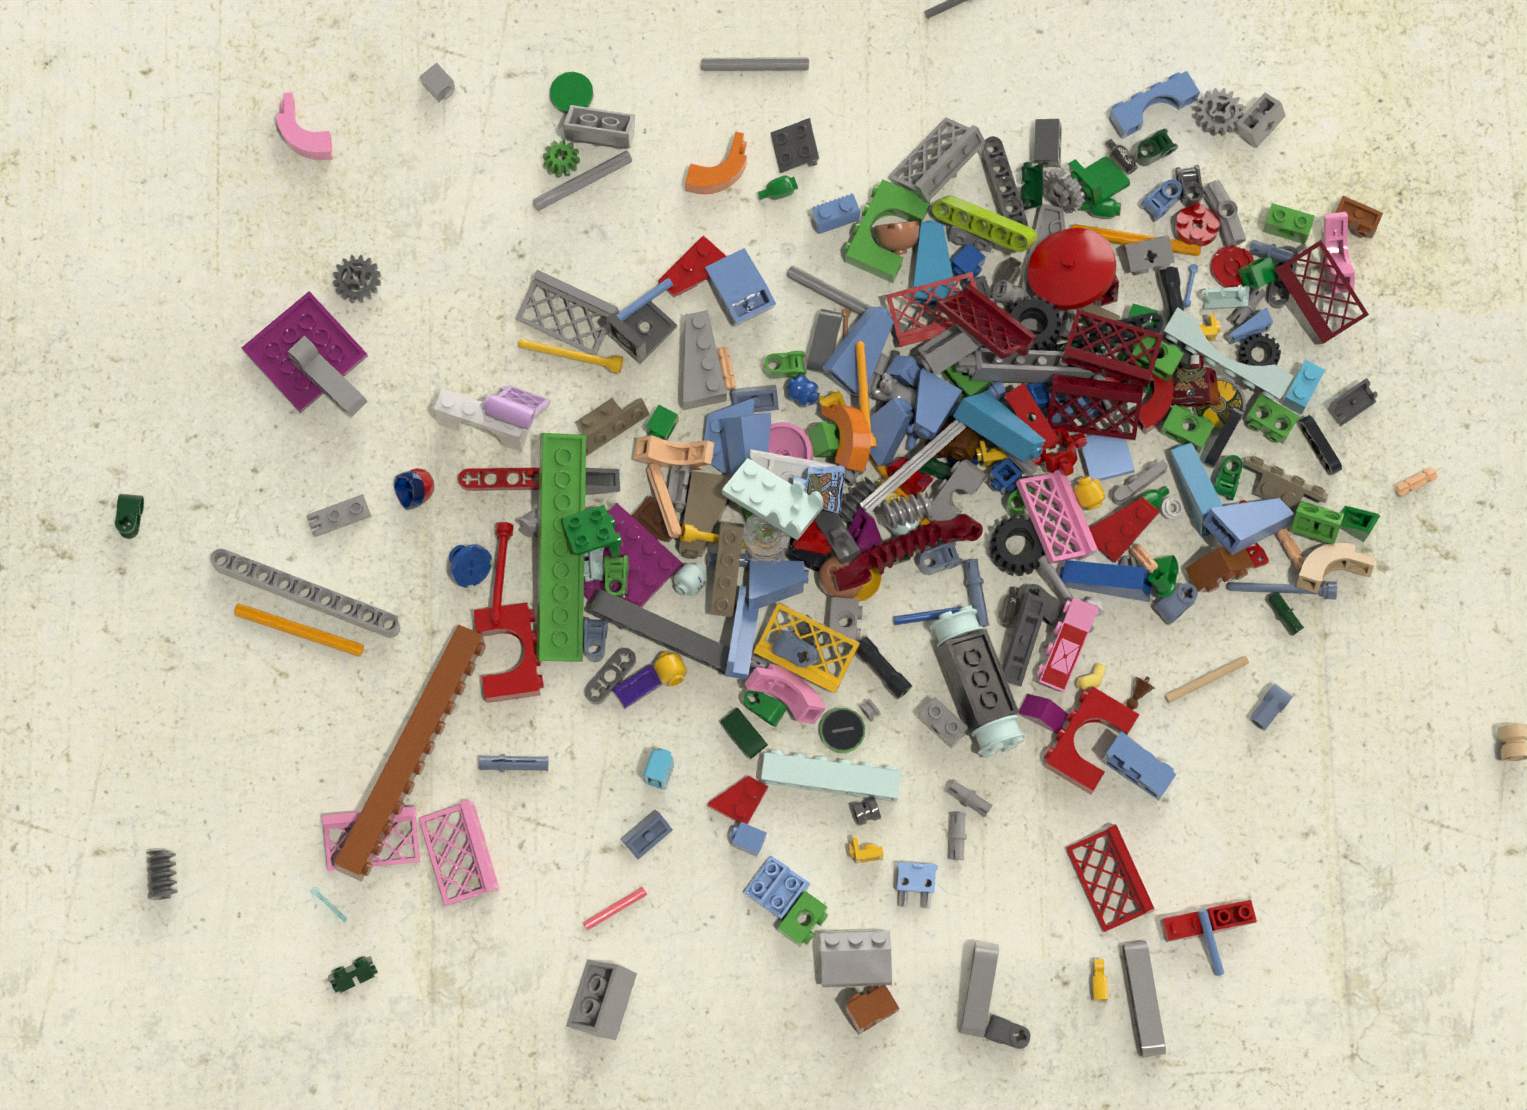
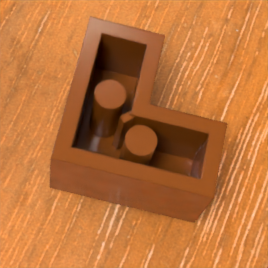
M1222 546L1185 569L1197 592L1206 590L1207 593L1218 589L1220 587L1219 583L1222 581L1225 583L1234 578L1238 580L1247 576V571L1253 568L1254 564L1246 549L1231 555Z
M886 985L881 987L873 986L866 991L868 995L865 993L861 996L857 993L847 1000L845 1013L859 1035L899 1011L900 1008Z

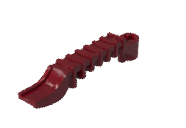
M961 514L951 520H933L931 524L922 525L917 530L912 529L910 533L906 535L901 534L899 538L890 539L887 543L879 544L872 550L867 549L865 553L859 554L857 559L849 566L832 572L836 582V589L844 591L864 585L872 579V574L869 570L873 569L882 575L884 574V565L890 569L893 567L894 559L900 563L903 561V555L905 554L910 558L913 557L914 550L923 553L925 552V545L933 549L936 547L937 540L943 544L965 540L976 541L982 535L983 527L967 514Z

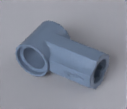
M1274 683L1264 696L1263 702L1250 717V720L1256 727L1265 731L1277 714L1284 710L1293 696Z

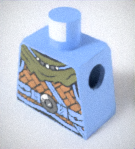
M845 466L810 467L807 471V479L793 478V483L797 480L803 483L805 492L808 495L815 491L821 494L824 510L840 513Z

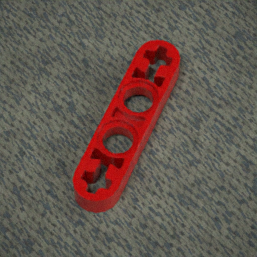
M468 468L460 472L458 480L461 488L467 491L538 490L539 480L535 484L532 479H526L527 484H523V473H526L527 478H534V474H538L540 477V468ZM513 473L520 477V481L514 485L507 481L508 476ZM478 474H481L482 485H478V480H472L467 485L463 479H466L467 475H471L472 479H479ZM488 474H494L498 479L495 484L488 485L485 482V477Z

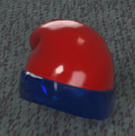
M415 468L395 476V493L405 510H413L420 507L431 498L434 492V480L425 469Z

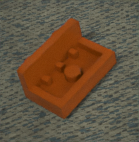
M1342 196L1335 212H1346L1348 215V228L1356 231L1359 236L1364 238H1372L1383 215V212L1346 196Z

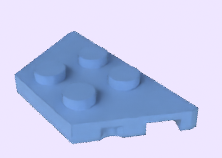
M749 399L707 415L704 441L708 440L714 443L713 458L710 465L716 467L725 475L731 476L724 418L754 414L755 399Z

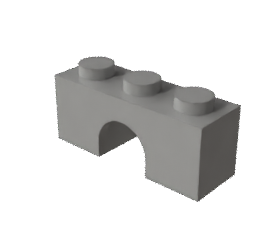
M967 459L962 462L958 461L950 471L953 473L950 479H945L937 490L940 493L936 498L932 497L930 499L933 512L932 518L930 519L926 513L924 516L931 521L951 520L959 516L962 511L954 505L952 499L955 490L962 489L973 495L988 475Z

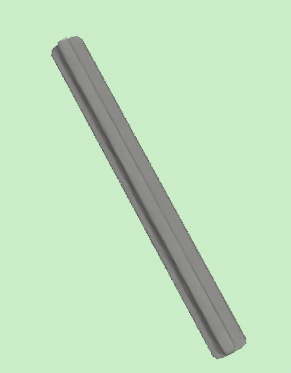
M791 266L787 272L788 278L861 316L869 307H872L795 266ZM899 322L900 331L904 332L907 326ZM893 323V326L890 331L896 334Z
M955 419L860 503L861 509L866 513H870L966 428V425Z

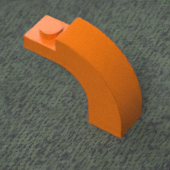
M735 132L730 153L723 163L714 167H704L690 163L685 182V191L696 194H714L732 186L741 177L747 165V155H744L747 142L744 141V133Z
M839 403L838 405L833 404L832 407L823 405L820 414L833 420L840 431V444L834 462L845 466L847 469L864 472L869 458L871 443L870 429L864 414L853 406Z

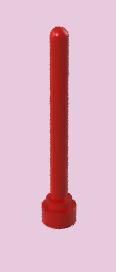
M508 522L497 523L495 529L499 544L491 611V622L493 624H497L500 621L507 545L514 531V525Z

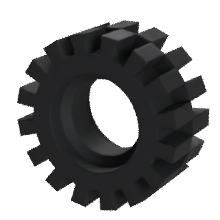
M1258 333L1256 336L1252 334L1249 338L1245 339L1241 346L1239 362L1250 366L1273 364L1277 366L1281 350H1279L1280 345L1275 343L1276 339L1274 337L1272 339L1268 338L1269 334H1265V336H1262V333ZM1256 347H1262L1267 351L1268 359L1258 362L1253 359L1251 351Z

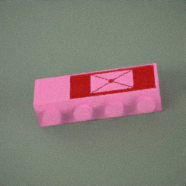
M1074 597L1072 602L1067 600L1062 612L1066 614L1064 622L1059 621L1054 634L1058 635L1055 644L1050 642L1045 654L1049 656L1046 665L1041 664L1037 676L1040 677V683L1065 692L1099 607Z

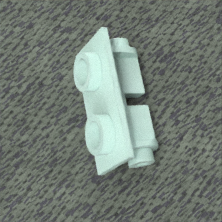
M1242 285L1213 289L1206 287V290H1202V298L1205 299L1204 309L1248 307L1250 287H1243Z
M604 547L584 554V557H589L588 561H584L583 576L585 582H592L594 579L605 581Z

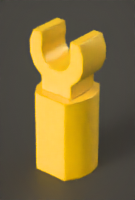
M1094 959V976H1092L1093 1000H1108V980L1104 974V959Z

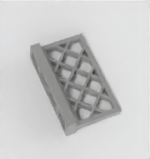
M946 117L888 178L891 182L919 194L923 201L929 202L986 141L978 127L972 125L969 128ZM948 126L952 127V131L942 133ZM952 137L951 142L942 144V140ZM938 142L937 146L928 148L931 143ZM938 152L937 157L928 159V155ZM923 157V161L913 163L917 158ZM923 167L922 172L913 174V170ZM909 171L908 176L899 178L902 173Z
M537 270L533 277L534 281L515 319L586 353L596 355L608 332L606 321L604 327L595 329L592 318L599 315L608 318L612 313L616 315L619 312L618 307ZM537 286L546 290L547 298L535 301L533 294ZM549 291L556 295L550 296ZM563 297L568 307L556 311L552 300ZM549 301L553 312L541 316L537 305ZM535 306L537 318L528 320L522 317L526 309ZM579 306L584 307L588 316L575 320L572 309ZM569 310L573 321L560 325L557 314ZM555 316L558 327L550 330L545 328L542 320ZM589 319L593 331L580 334L577 323ZM540 321L541 326L534 322ZM574 325L578 336L570 339L566 338L562 329ZM560 330L561 335L555 333V331ZM592 334L595 335L597 342L593 350L584 346L582 338Z

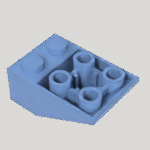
M745 248L705 267L734 327L775 307L776 302Z

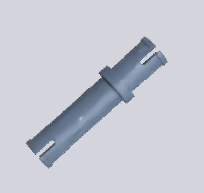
M978 559L964 561L967 575L965 583L966 587H969L972 608L977 609L978 613L975 616L979 626L987 627L990 624L982 587L984 581L980 576Z
M500 754V756H479V770H500V772H505V770L548 771L549 756L521 757L505 756V754Z

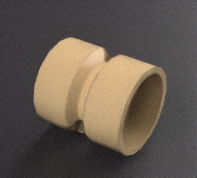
M1511 724L1499 727V740L1504 743L1501 747L1502 761L1526 760L1527 725Z

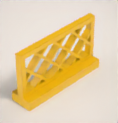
M778 602L753 653L836 693L860 643ZM780 609L789 613L790 623L780 626L777 618ZM805 621L809 623L812 632L800 636L796 623ZM793 625L795 633L800 639L813 635L817 645L816 650L819 651L822 663L799 667L791 661L778 656L771 650L774 645L766 641L769 632L778 630L780 635L781 628ZM825 631L830 634L832 643L820 646L817 633ZM834 636L841 640L835 641ZM845 641L853 645L850 654L840 655L838 643ZM833 645L838 658L826 661L822 649ZM805 651L802 654L804 655V659L807 660L808 652ZM847 658L845 664H843L842 659ZM839 660L842 670L837 677L829 672L827 664Z

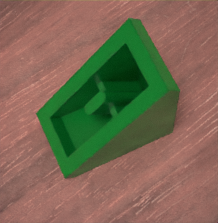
M1345 505L1341 511L1344 517L1340 529L1364 542L1380 518V515Z

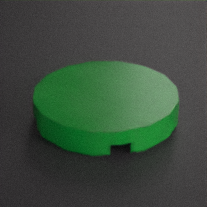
M574 71L565 72L557 76L552 82L550 88L551 102L557 110L568 114L570 105L588 108L594 97L593 86L590 80L583 74Z

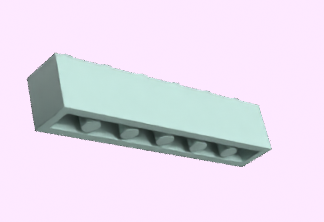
M770 750V753L765 752L761 783L862 798L874 797L877 800L897 802L902 771H897V768L893 766H883L882 769L875 768L874 764L871 763L853 765L849 760L839 759L838 762H831L829 758L822 756L810 759L800 753H793L792 756L783 755L782 751Z

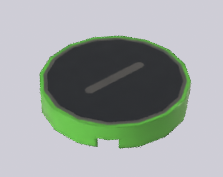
M837 708L824 716L820 725V736L823 744L836 753L847 754L855 751L863 742L865 724L862 717L856 711L849 708Z

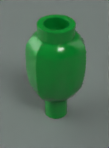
M784 175L771 180L767 184L766 189L758 191L760 200L768 197L778 200L791 196L794 190L798 189V185L794 176L790 178Z
M1112 198L1103 201L1097 206L1091 201L1084 202L1081 210L1089 211L1095 217L1112 219L1115 216H1120L1121 203Z
M1163 486L1159 490L1152 489L1142 493L1135 501L1144 497L1154 507L1159 509L1162 505L1163 497L1170 492L1166 486Z

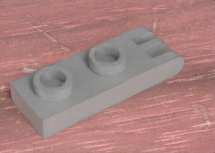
M362 494L310 513L306 517L308 521L317 519L309 525L311 529L320 527V529L312 532L314 537H318L372 516Z

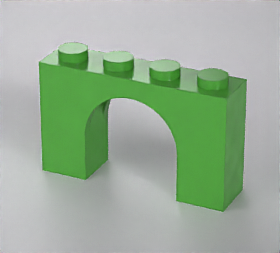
M882 179L879 186L875 185L871 193V197H873L872 202L865 205L862 212L864 218L861 223L857 222L852 233L855 237L852 242H847L843 253L846 254V263L894 283L902 266L903 257L878 246L871 236V227L877 220L886 216H896L906 221L919 220V226H921V222H923L929 210L930 201L925 202L921 199L920 195Z

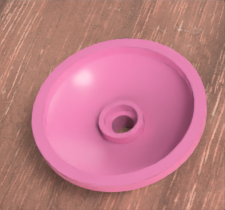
M787 422L771 424L769 453L813 460L812 443L808 435L800 427Z

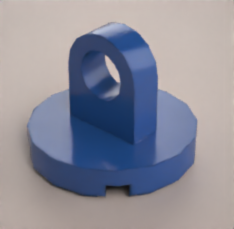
M478 544L456 546L449 555L451 578L455 583L464 588H468L472 584L474 586L480 584L491 570V554L486 548Z

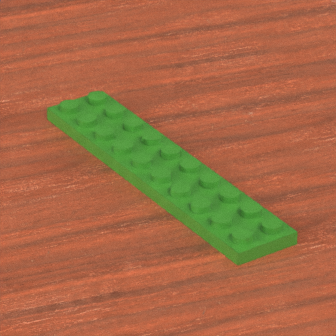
M540 433L537 661L583 662L584 554L577 556L573 553L562 523L564 517L585 511L586 435Z

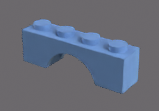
M1188 71L1181 74L1177 72L1170 76L1168 81L1155 83L1145 93L1138 92L1131 97V100L1115 104L1112 107L1109 119L1120 137L1124 139L1141 130L1143 112L1149 106L1156 103H1166L1180 110L1197 101L1200 91Z

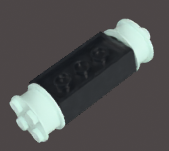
M970 605L961 608L959 612L954 614L949 611L939 615V620L934 621L930 629L935 631L939 640L937 644L938 651L972 737L977 738L980 750L978 753L983 755L984 758H988L997 754L996 751L1001 749L1007 752L1017 748V744L1024 741L1026 734L1021 733L1018 726L1019 710L988 631L984 627L979 626L975 616L978 613L977 609H973Z

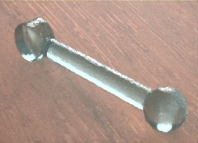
M314 886L311 888L310 892L312 895H316L321 901H323L343 922L347 920V918L319 892L318 887Z

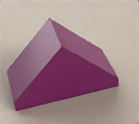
M859 507L848 532L863 554L867 549H871L882 542V538L875 519Z
M1027 694L1018 715L1058 734L1068 713L1051 699Z

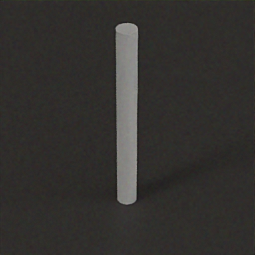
M1042 555L1037 561L1065 602L1067 600L1072 602V594L1046 556ZM1093 625L1091 626L1089 633L1095 629Z

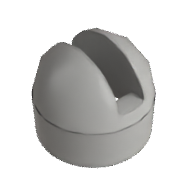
M1125 556L1120 562V565L1128 566L1127 560H1131V565L1138 567V561L1133 556Z

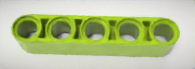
M945 196L933 205L932 211L937 219L1016 252H1024L1037 241V234L1031 227L955 196Z

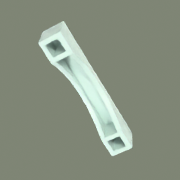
M1179 308L1175 310L1163 330L1167 333L1165 337L1176 344L1180 340L1186 344V350L1195 355L1197 352L1202 353L1206 356L1204 358L1205 361L1213 366L1219 363L1225 367L1223 370L1225 373L1234 378L1236 375L1244 378L1242 383L1253 389L1258 386L1264 390L1262 394L1271 400H1274L1275 397L1281 399L1294 377L1275 364L1250 366L1227 358L1207 340L1198 320Z

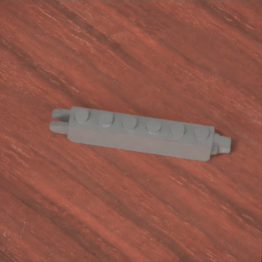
M979 348L972 355H967V357L955 363L956 372L968 373L971 375V379L976 381L1043 382L1053 384L1054 374L1073 375L1093 379V376L1098 374L1062 363L1064 351L1030 350L1024 356L1017 353L1001 359L988 348Z

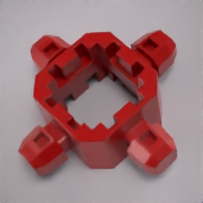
M1057 428L1053 431L1059 441L1048 448L1051 450L1056 448L1057 444L1060 447L1064 445L1065 448L1067 447V452L1061 451L1054 457L1053 454H1046L1045 449L1037 459L1031 460L1037 466L1042 463L1047 472L1054 473L1056 470H1060L1063 475L1068 476L1073 474V465H1075L1078 459L1076 448L1084 447L1087 444V439L1081 433L1073 435L1071 438L1066 429Z

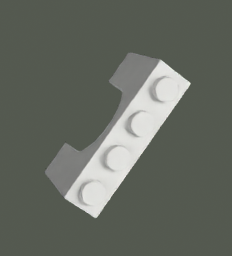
M441 389L434 407L439 425L457 431L460 430L462 423L477 425L496 434L500 438L502 446L523 452L530 430L485 415L486 410L483 409L484 402Z

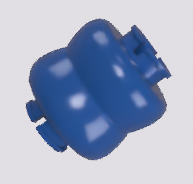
M799 375L796 379L793 377L786 387L789 390L787 397L804 408L809 404L814 405L820 395L817 392L819 386L817 383L809 381L804 375Z

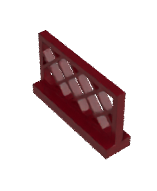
M1322 240L1275 269L1322 344L1369 315ZM1320 246L1324 252L1323 263L1310 261L1311 252ZM1308 254L1307 260L1301 259L1303 256ZM1326 258L1329 260L1331 265L1325 264ZM1297 260L1306 262L1304 275L1295 274L1290 265ZM1309 263L1322 266L1319 278L1306 276ZM1325 266L1334 268L1336 271L1335 282L1322 279ZM1297 277L1303 278L1302 284L1300 283ZM1338 277H1340V279L1342 280L1343 283H1338V282H1337V281H1338ZM1305 279L1318 281L1316 294L1306 292L1304 289ZM1321 282L1334 284L1331 297L1318 295ZM1337 285L1347 288L1349 291L1347 300L1334 298ZM1310 296H1315L1314 303L1311 300ZM1350 296L1353 297V299H1354L1355 302L1349 301V300H1350ZM1318 297L1330 300L1328 313L1317 309L1316 302ZM1333 300L1346 303L1343 316L1330 313ZM1348 304L1357 305L1363 314L1357 318L1346 317ZM1321 314L1327 315L1326 321ZM1330 316L1342 318L1341 328L1335 332H1332L1328 326ZM1345 319L1352 320L1344 325Z
M971 284L967 285L962 293L940 300L935 306L1001 359L1020 353L1022 356L1027 355L1037 338L1035 334Z
M1077 309L1061 362L1148 388L1163 334ZM1079 317L1089 319L1092 326L1082 331L1078 324ZM1104 324L1109 325L1114 333L1104 337L1098 327ZM1095 329L1100 339L1090 344L1085 334ZM1125 331L1132 332L1135 339L1125 344L1120 334ZM1080 336L1086 344L1081 349L1071 347L1072 340ZM1116 336L1122 346L1111 350L1106 341ZM1147 337L1157 340L1156 346L1149 350L1146 349L1142 342ZM1138 342L1143 353L1133 357L1128 347ZM1103 343L1108 353L1102 356L1097 355L1092 347ZM1124 349L1129 359L1124 362L1118 361L1114 354ZM1146 356L1150 362L1149 369L1139 367L1135 360Z
M1054 374L1047 421L1052 429L1063 428L1071 432L1136 440L1143 386ZM1056 393L1066 394L1069 400L1060 405L1055 399ZM1086 396L1092 403L1083 408L1077 399ZM1104 399L1111 400L1114 404L1107 411L1099 404ZM1127 402L1136 403V409L1129 414L1121 407ZM1074 403L1079 411L1070 417L1064 408ZM1096 406L1102 414L1092 419L1086 411ZM1118 409L1124 417L1115 423L1109 414ZM1061 412L1067 420L1062 423L1052 422V417ZM1083 414L1089 423L1085 426H1078L1074 420ZM1105 417L1111 426L1107 429H1100L1096 423ZM1128 421L1133 427L1132 433L1122 432L1118 426Z

